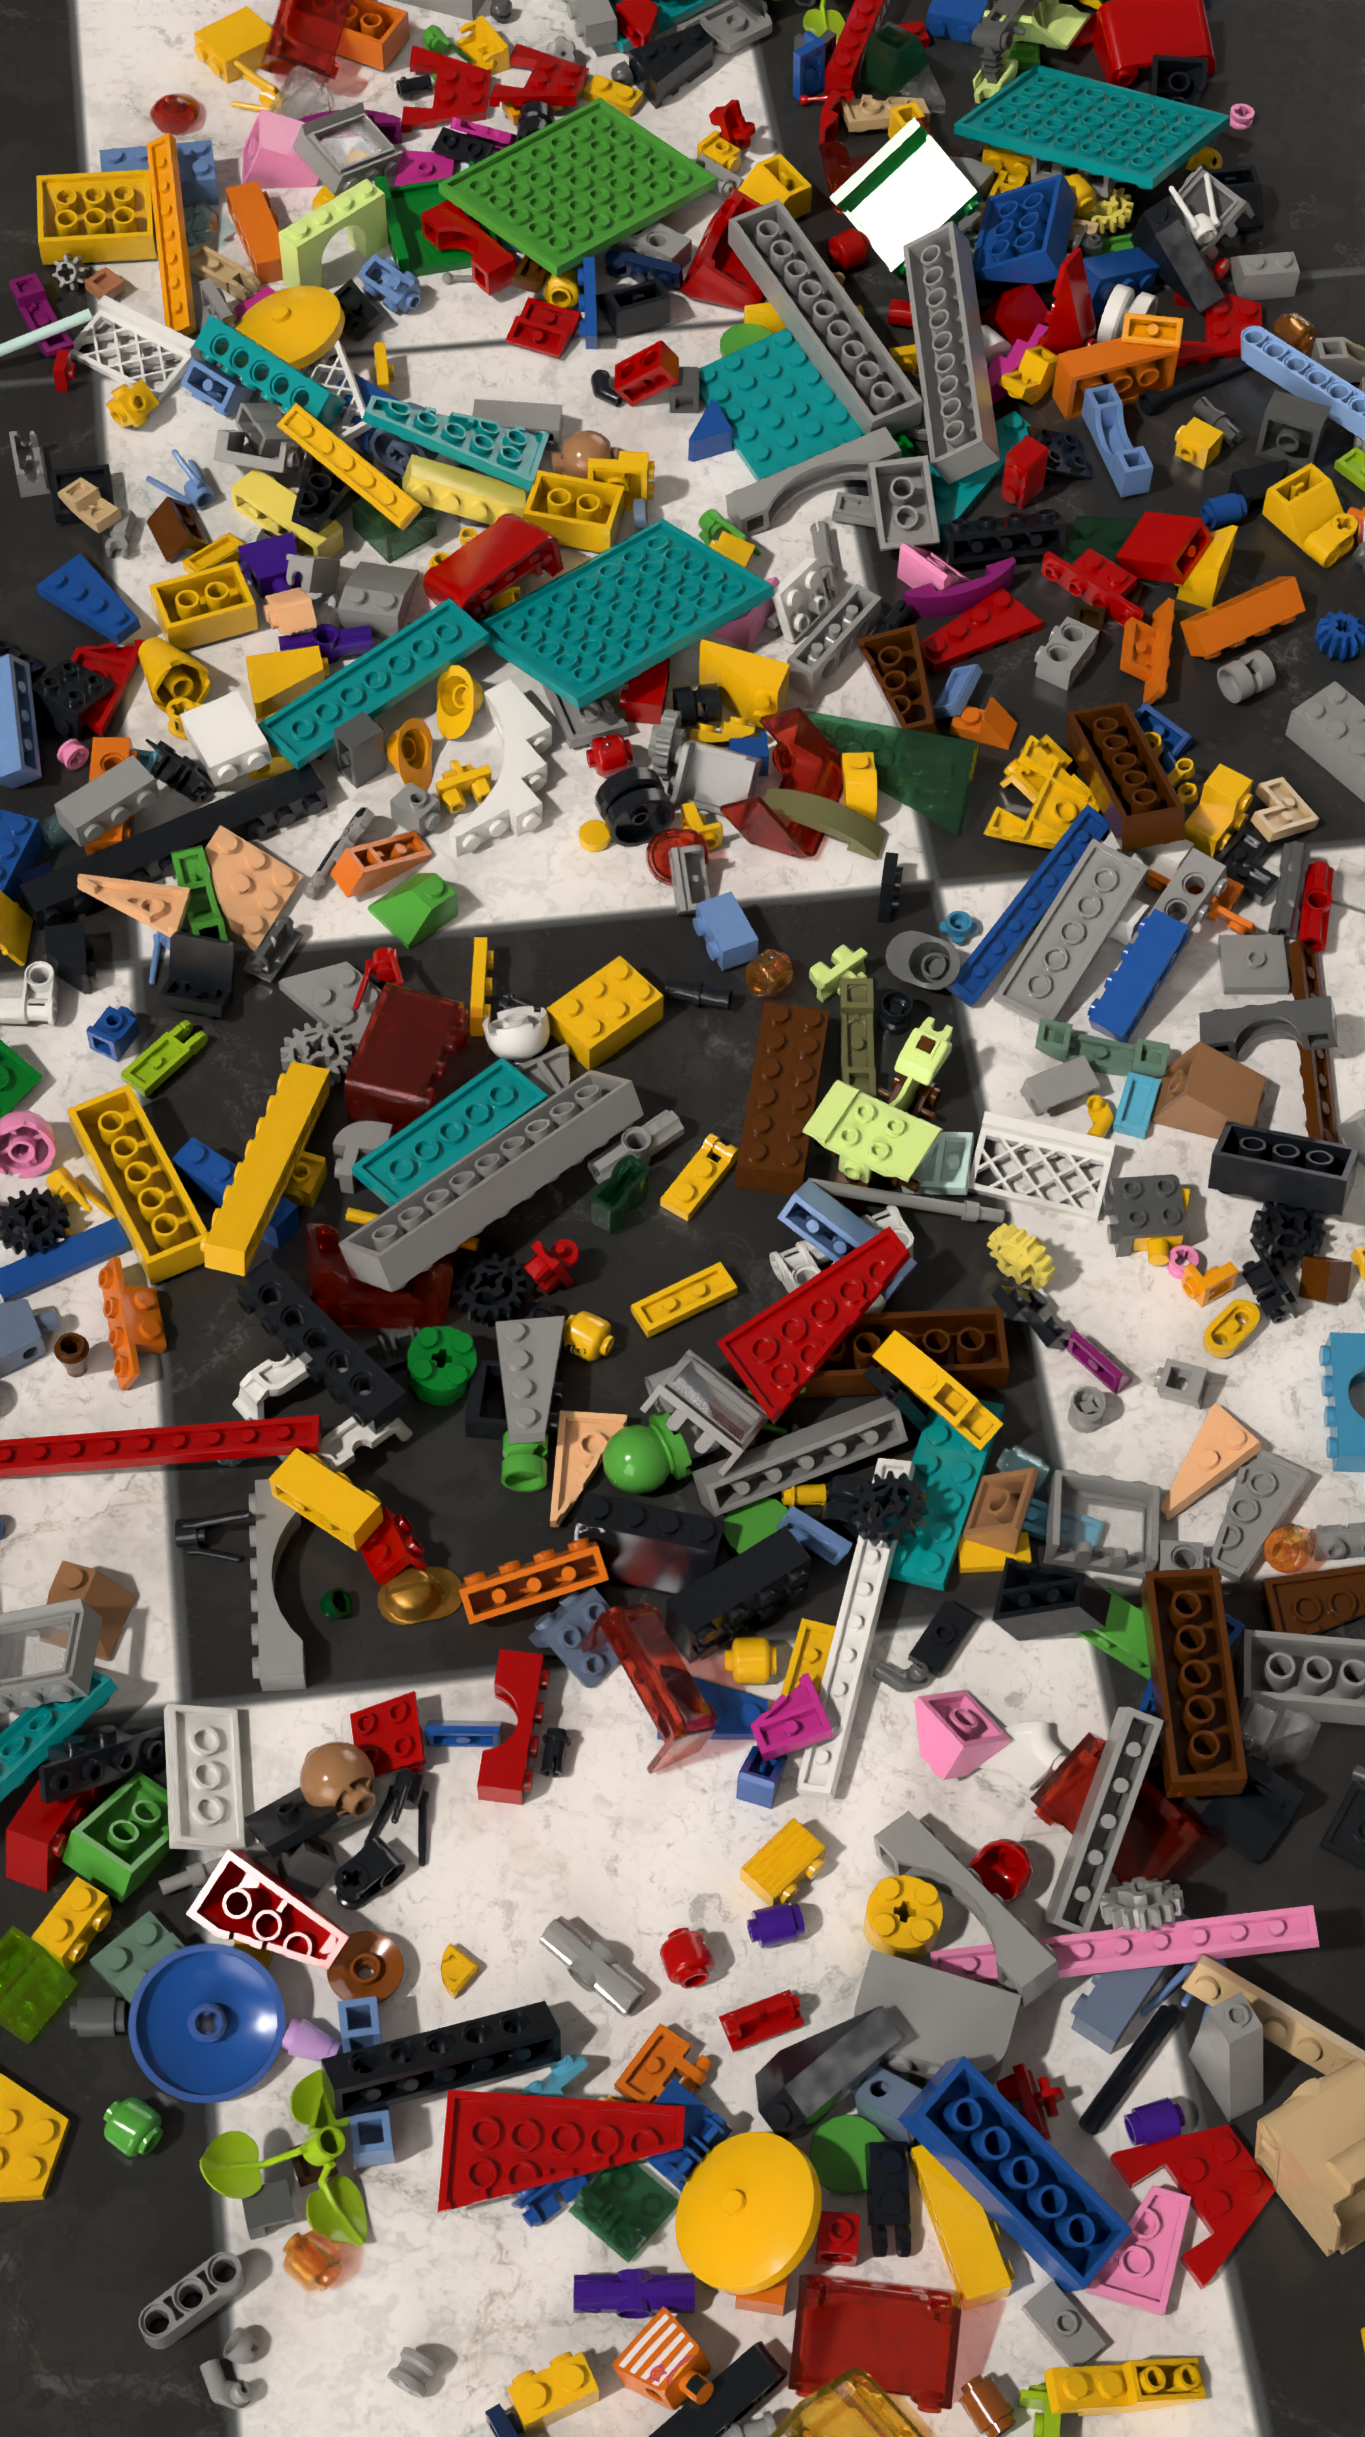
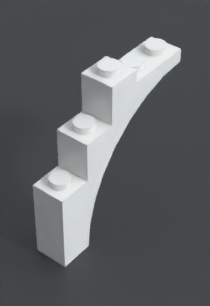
M510 678L484 692L485 713L498 731L504 746V760L497 782L484 802L467 818L449 829L450 849L457 857L467 851L475 850L480 844L493 837L501 836L508 829H511L516 836H519L526 831L534 830L539 824L543 823L542 802L533 792L539 791L544 785L548 784L547 763L539 754L552 746V726Z

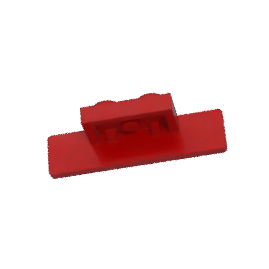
M1091 548L1083 553L1072 565L1050 551L1043 555L1041 574L1049 581L1058 584L1073 596L1082 599L1091 606L1106 608L1105 614L1123 627L1125 622L1131 617L1140 621L1143 620V609L1124 598L1137 586L1138 578Z

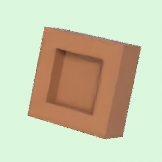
M104 267L84 281L85 289L99 300L104 295L113 299L126 290L125 281L107 267Z

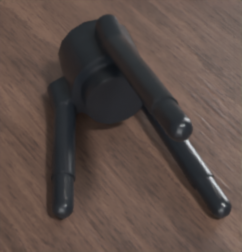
M249 1509L203 1518L176 1519V1545L178 1548L186 1547L187 1555H203L226 1561L241 1562L242 1557L239 1555L200 1547V1544L207 1543V1526L249 1519L253 1516V1513Z
M408 1770L397 1773L395 1783L389 1786L387 1797L364 1841V1845H366L375 1838L393 1803L395 1808L391 1822L394 1824L398 1823L403 1809H414L417 1804L418 1863L421 1867L426 1865L427 1802L430 1795L424 1791L426 1780L422 1775Z

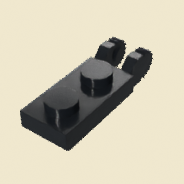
M868 2142L865 2144L868 2226H871L873 2255L875 2257L886 2256L888 2238L885 2226H895L898 2257H909L912 2243L909 2227L911 2215L907 2142Z

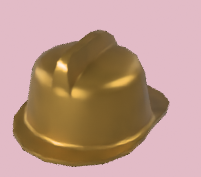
M406 1567L386 1585L381 1586L378 1593V1607L383 1617L397 1625H412L442 1619L452 1615L460 1607L462 1599L458 1585L462 1583L459 1577L452 1571L442 1567H427L424 1571L416 1567Z

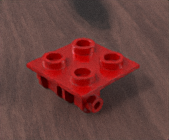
M415 1691L350 1714L354 1745L360 1748L370 1759L374 1768L375 1778L404 1767H408L409 1771L416 1773L424 1770L423 1765L426 1764Z

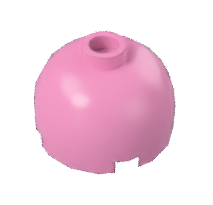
M18 1110L0 1118V1173L7 1176L8 1172L13 1174L21 1173L18 1178L27 1179L39 1176L47 1171L52 1165L56 1151V1138L51 1125L43 1117L31 1111Z

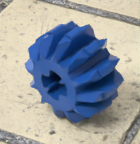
M1341 609L1336 614L1328 612L1325 618L1320 619L1316 627L1314 639L1315 644L1319 646V653H1328L1329 660L1333 657H1338L1341 662L1346 657L1354 660L1357 653H1361L1365 647L1363 618H1354L1353 611L1348 615L1343 614Z

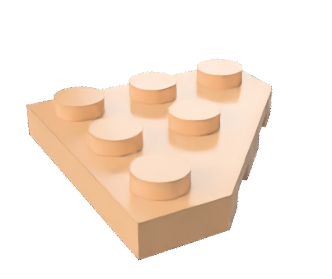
M220 825L204 849L206 862L213 879L211 882L218 906H221L224 914V925L227 935L256 951L303 875Z

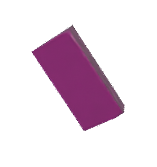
M1076 1330L1071 1332L1067 1351L1114 1394L1117 1395L1132 1382L1133 1378L1086 1335Z

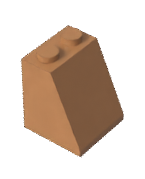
M1199 1041L1166 1067L1151 1121L1159 1125L1214 1139H1219L1226 1121L1257 1127L1258 1118H1256L1258 1107L1265 1097L1263 1088L1266 1077Z

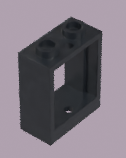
M477 1359L476 1369L470 1382L465 1414L466 1437L503 1440L504 1433L508 1431L507 1420L483 1417L488 1385L502 1386L500 1362ZM558 1367L556 1369V1379L552 1392L546 1432L548 1435V1445L550 1444L551 1432H558L560 1412L554 1411L555 1402H562L564 1381L558 1380Z

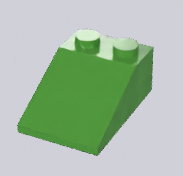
M136 1773L71 1831L62 1862L119 1902L125 1901L145 1882L170 1850L167 1790L143 1773Z

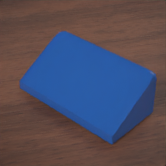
M1146 702L1142 704L1134 715L1143 733L1156 732L1161 736L1163 743L1162 754L1171 752L1175 759H1177L1196 742L1190 734Z
M429 1720L425 1729L427 1745L432 1747H497L501 1745L502 1723L501 1721Z

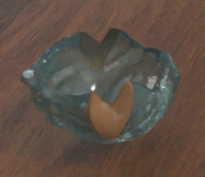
M202 201L195 202L190 206L183 205L187 247L191 248L196 244L205 243L210 240L218 230V213Z

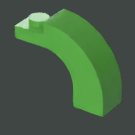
M203 846L170 852L177 886L188 887L191 890V899L185 914L190 934L228 941L223 917L219 912Z

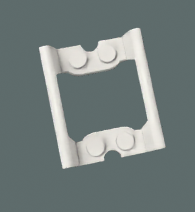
M316 1346L313 1350H321L326 1346ZM288 1354L280 1362L267 1359L251 1370L240 1382L239 1395L232 1405L245 1420L264 1419L263 1401L269 1396H280L309 1377L305 1370V1364L299 1358L293 1360ZM340 1368V1369H337V1370H338L340 1373H343V1372L347 1371L348 1369H347V1368ZM365 1390L359 1394L364 1396L370 1394L371 1391ZM351 1417L322 1439L321 1450L314 1453V1455L320 1458L325 1467L332 1472H341L355 1462L354 1451L358 1447L368 1446L373 1449L394 1433L404 1442L412 1436L413 1432L398 1417L376 1435L367 1426L362 1428ZM279 1455L278 1457L284 1462L289 1455Z

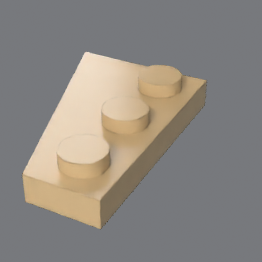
M862 94V99H854L850 102L842 99L841 113L849 132L862 133L873 129L887 130L890 109L914 101L927 118L928 123L930 120V112L924 98L890 96L886 101L872 99V95Z

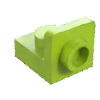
M1030 2385L1028 2390L1022 2389L1018 2398V2407L1042 2410V2413L1035 2412L1033 2437H1060L1061 2414H1051L1046 2386Z

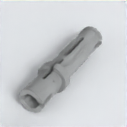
M818 521L819 531L817 532L815 523L811 525L810 531L814 555L818 561L828 600H831V589L833 598H836L839 594L836 582L838 568L833 561L829 524L824 521Z

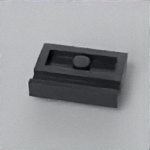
M871 1365L862 1374L875 1390L900 1410L901 1415L910 1423H913L919 1431H922L931 1422L912 1402L915 1397L901 1385L902 1383L890 1371L886 1369L881 1373Z

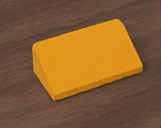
M1125 312L1121 342L1180 348L1183 318Z

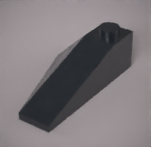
M1153 55L1149 70L1148 94L1197 107L1207 84L1208 58Z
M1167 196L1143 212L1130 240L1134 248L1139 247L1160 266L1157 276L1201 315L1225 300L1226 298L1180 208Z

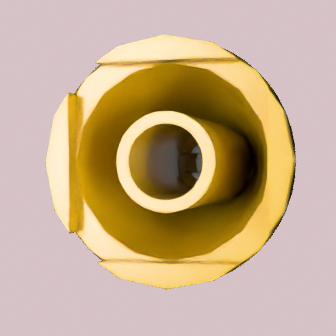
M159 637L149 638L141 644L138 656L152 699L160 710L167 714V704L174 698H187L200 704L205 700L210 690V680L208 679V671L201 662Z

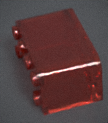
M386 982L347 1072L345 1098L348 1118L358 1121L393 1124V1130L400 1132L433 1108L436 1097V1089L434 1088L437 1081L442 1082L447 1069V1062L445 1061L448 1054L453 1055L460 1047L464 1048L468 1041L469 1028H465L468 1010L464 1009V1002Z

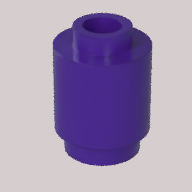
M788 1902L753 1910L752 1919L747 1920L750 1940L752 1943L758 1941L761 1949L797 1940V1935L805 1934L804 1921L798 1904L789 1905Z
M1166 2097L1132 2108L1130 2114L1124 2115V2124L1131 2143L1134 2146L1142 2144L1147 2147L1180 2136L1181 2126L1185 2125V2117L1180 2105L1177 2102L1172 2103Z

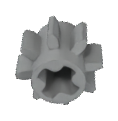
M71 253L64 254V261H54L57 267L56 272L52 276L58 278L60 288L70 285L71 290H78V282L84 283L87 279L85 278L86 273L90 270V267H85L82 263V256H76L73 259ZM73 268L74 274L69 275V270Z

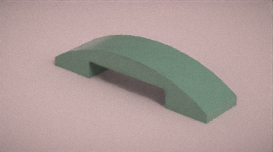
M1040 1018L1035 1048L1056 1060L1065 1063L1084 1055L1094 1072L1118 1076H1127L1129 1071L1145 1076L1165 1074L1170 1044L1137 1038L1136 1045L1075 1033L1072 1032L1073 1024Z

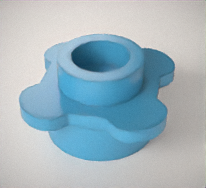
M954 911L948 915L946 921L940 923L939 930L941 933L948 934L952 938L953 943L963 944L966 937L977 933L978 926L972 922V918L968 913Z

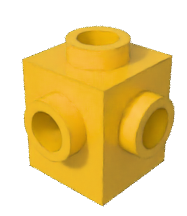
M141 379L128 386L124 383L111 392L113 398L106 403V406L110 410L112 419L120 424L122 428L134 425L137 428L150 418L148 413L160 403L144 380Z

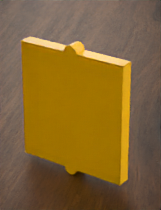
M0 890V949L4 956L8 955L21 967L26 965L33 919L19 907L18 902H13Z

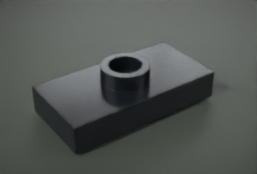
M946 1599L910 1652L908 1660L913 1663L917 1661L925 1663L929 1668V1672L940 1678L975 1625L977 1617Z

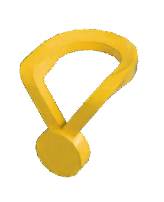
M1204 146L1189 159L1185 169L1193 171L1202 163L1206 165L1208 170L1222 168V156L1217 150ZM1214 157L1217 161L1215 167L1211 163Z

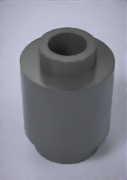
M116 1997L78 1998L77 2006L70 2007V2030H77L78 2037H115L117 2032H126L127 2003L126 2001H117Z

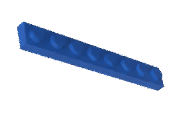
M1088 804L1085 806L962 965L956 980L946 989L970 1008L975 1004L1054 901L1091 840L1100 841L1110 828L1105 817Z

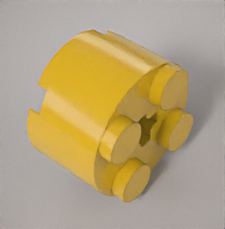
M899 1875L882 1879L871 1892L867 1902L864 1934L868 1943L878 1952L911 1962L918 1961L922 1956L930 1952L937 1943L943 1918L942 1903L936 1888L932 1884L913 1876ZM900 1917L907 1918V1922H901Z

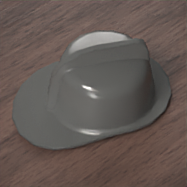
M912 930L902 932L894 937L887 947L886 962L890 971L902 981L928 990L944 989L952 984L960 973L961 958L955 946L926 933Z

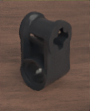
M380 1837L373 1838L353 1858L337 1870L334 1877L335 1887L337 1888V1901L345 1909H360L381 1890L394 1883L403 1873L406 1863Z

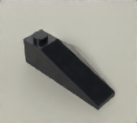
M353 449L373 466L374 457ZM307 452L291 521L319 533L358 502L361 496Z
M882 2005L780 2050L755 2075L759 2113L776 2135L788 2141L805 2137L906 2038V2035Z

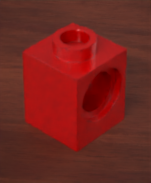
M821 2211L817 2229L815 2264L855 2267L858 2256L860 2214Z

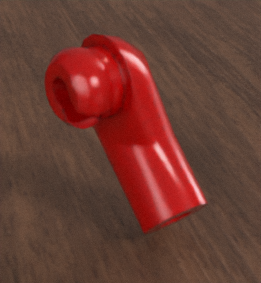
M1225 257L1218 259L1212 270L1218 283L1226 276L1231 265L1229 259Z

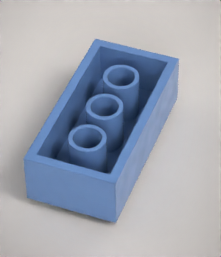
M212 140L176 143L183 208L219 205ZM147 146L99 150L101 172L149 169Z

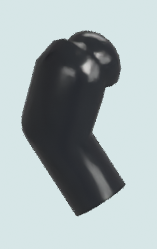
M596 370L591 376L594 396L618 407L623 398L614 389L610 388V374L606 370Z

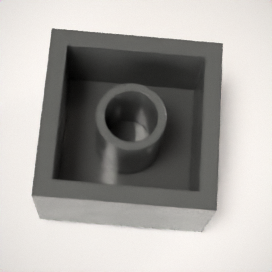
M1274 390L1264 412L1255 456L1275 462L1287 459L1289 466L1298 469L1303 468L1309 463L1314 465L1321 450L1331 407Z

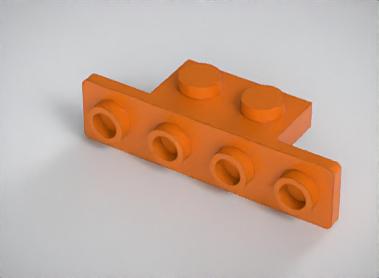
M1168 598L1153 612L1151 626L1134 617L1125 622L1120 670L1145 682L1143 703L1146 702L1149 705L1157 699H1161L1168 688L1166 678L1167 670L1170 666L1169 650L1173 641L1171 636L1172 624L1175 619V600Z
M1149 868V873L1143 883L1160 892L1162 888L1165 889L1171 879ZM1227 877L1229 880L1228 885L1221 896L1215 895L1210 902L1211 909L1207 918L1216 921L1218 917L1228 923L1227 927L1239 935H1244L1245 932L1254 935L1256 932L1255 924L1232 912L1245 887ZM1192 886L1187 891L1190 894L1196 895L1204 889L1200 886Z
M112 1257L106 1266L100 1270L98 1284L102 1289L104 1297L103 1313L108 1320V1342L113 1349L115 1360L113 1367L114 1375L118 1378L119 1389L128 1390L140 1375L137 1352L162 1354L167 1344L156 1288L125 1285L120 1257Z

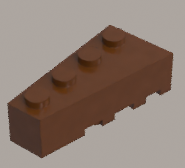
M916 624L856 639L863 661L910 751L941 744L923 645Z

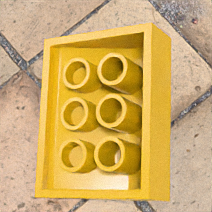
M149 169L36 176L38 244L43 265H55L54 261L57 260L64 261L63 255L71 253L73 259L76 256H82V263L157 259Z

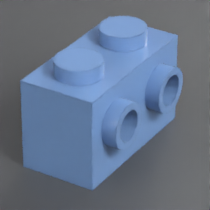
M192 358L180 385L191 391L195 399L213 405V410L226 417H229L230 414L237 415L240 403H249L254 391L242 385L239 379H235L221 371L220 367L208 361Z
M732 891L696 904V917L693 918L694 929L698 936L703 935L710 959L712 961L716 960L722 971L757 959L758 938Z

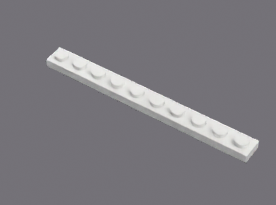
M878 1458L874 1474L878 1473L881 1479H886L888 1471H892L896 1479H898L904 1472L909 1480L912 1481L915 1466L912 1461ZM868 1511V1522L872 1523L870 1517L872 1513ZM860 1535L858 1536L818 1696L832 1728L833 1737L805 1747L795 1787L800 1795L834 1799L897 1540L892 1541L890 1549H886L882 1540L874 1547L868 1538L863 1540Z

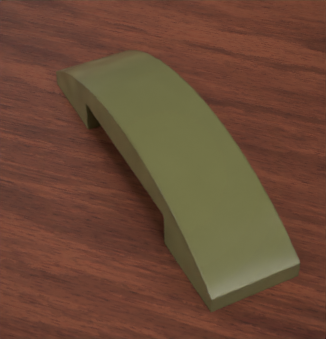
M768 788L758 815L786 827L789 826L791 821L847 841L849 842L847 850L873 860L878 859L885 832L871 820L840 803L814 794L790 789Z
M840 978L841 1081L876 1098L873 978Z

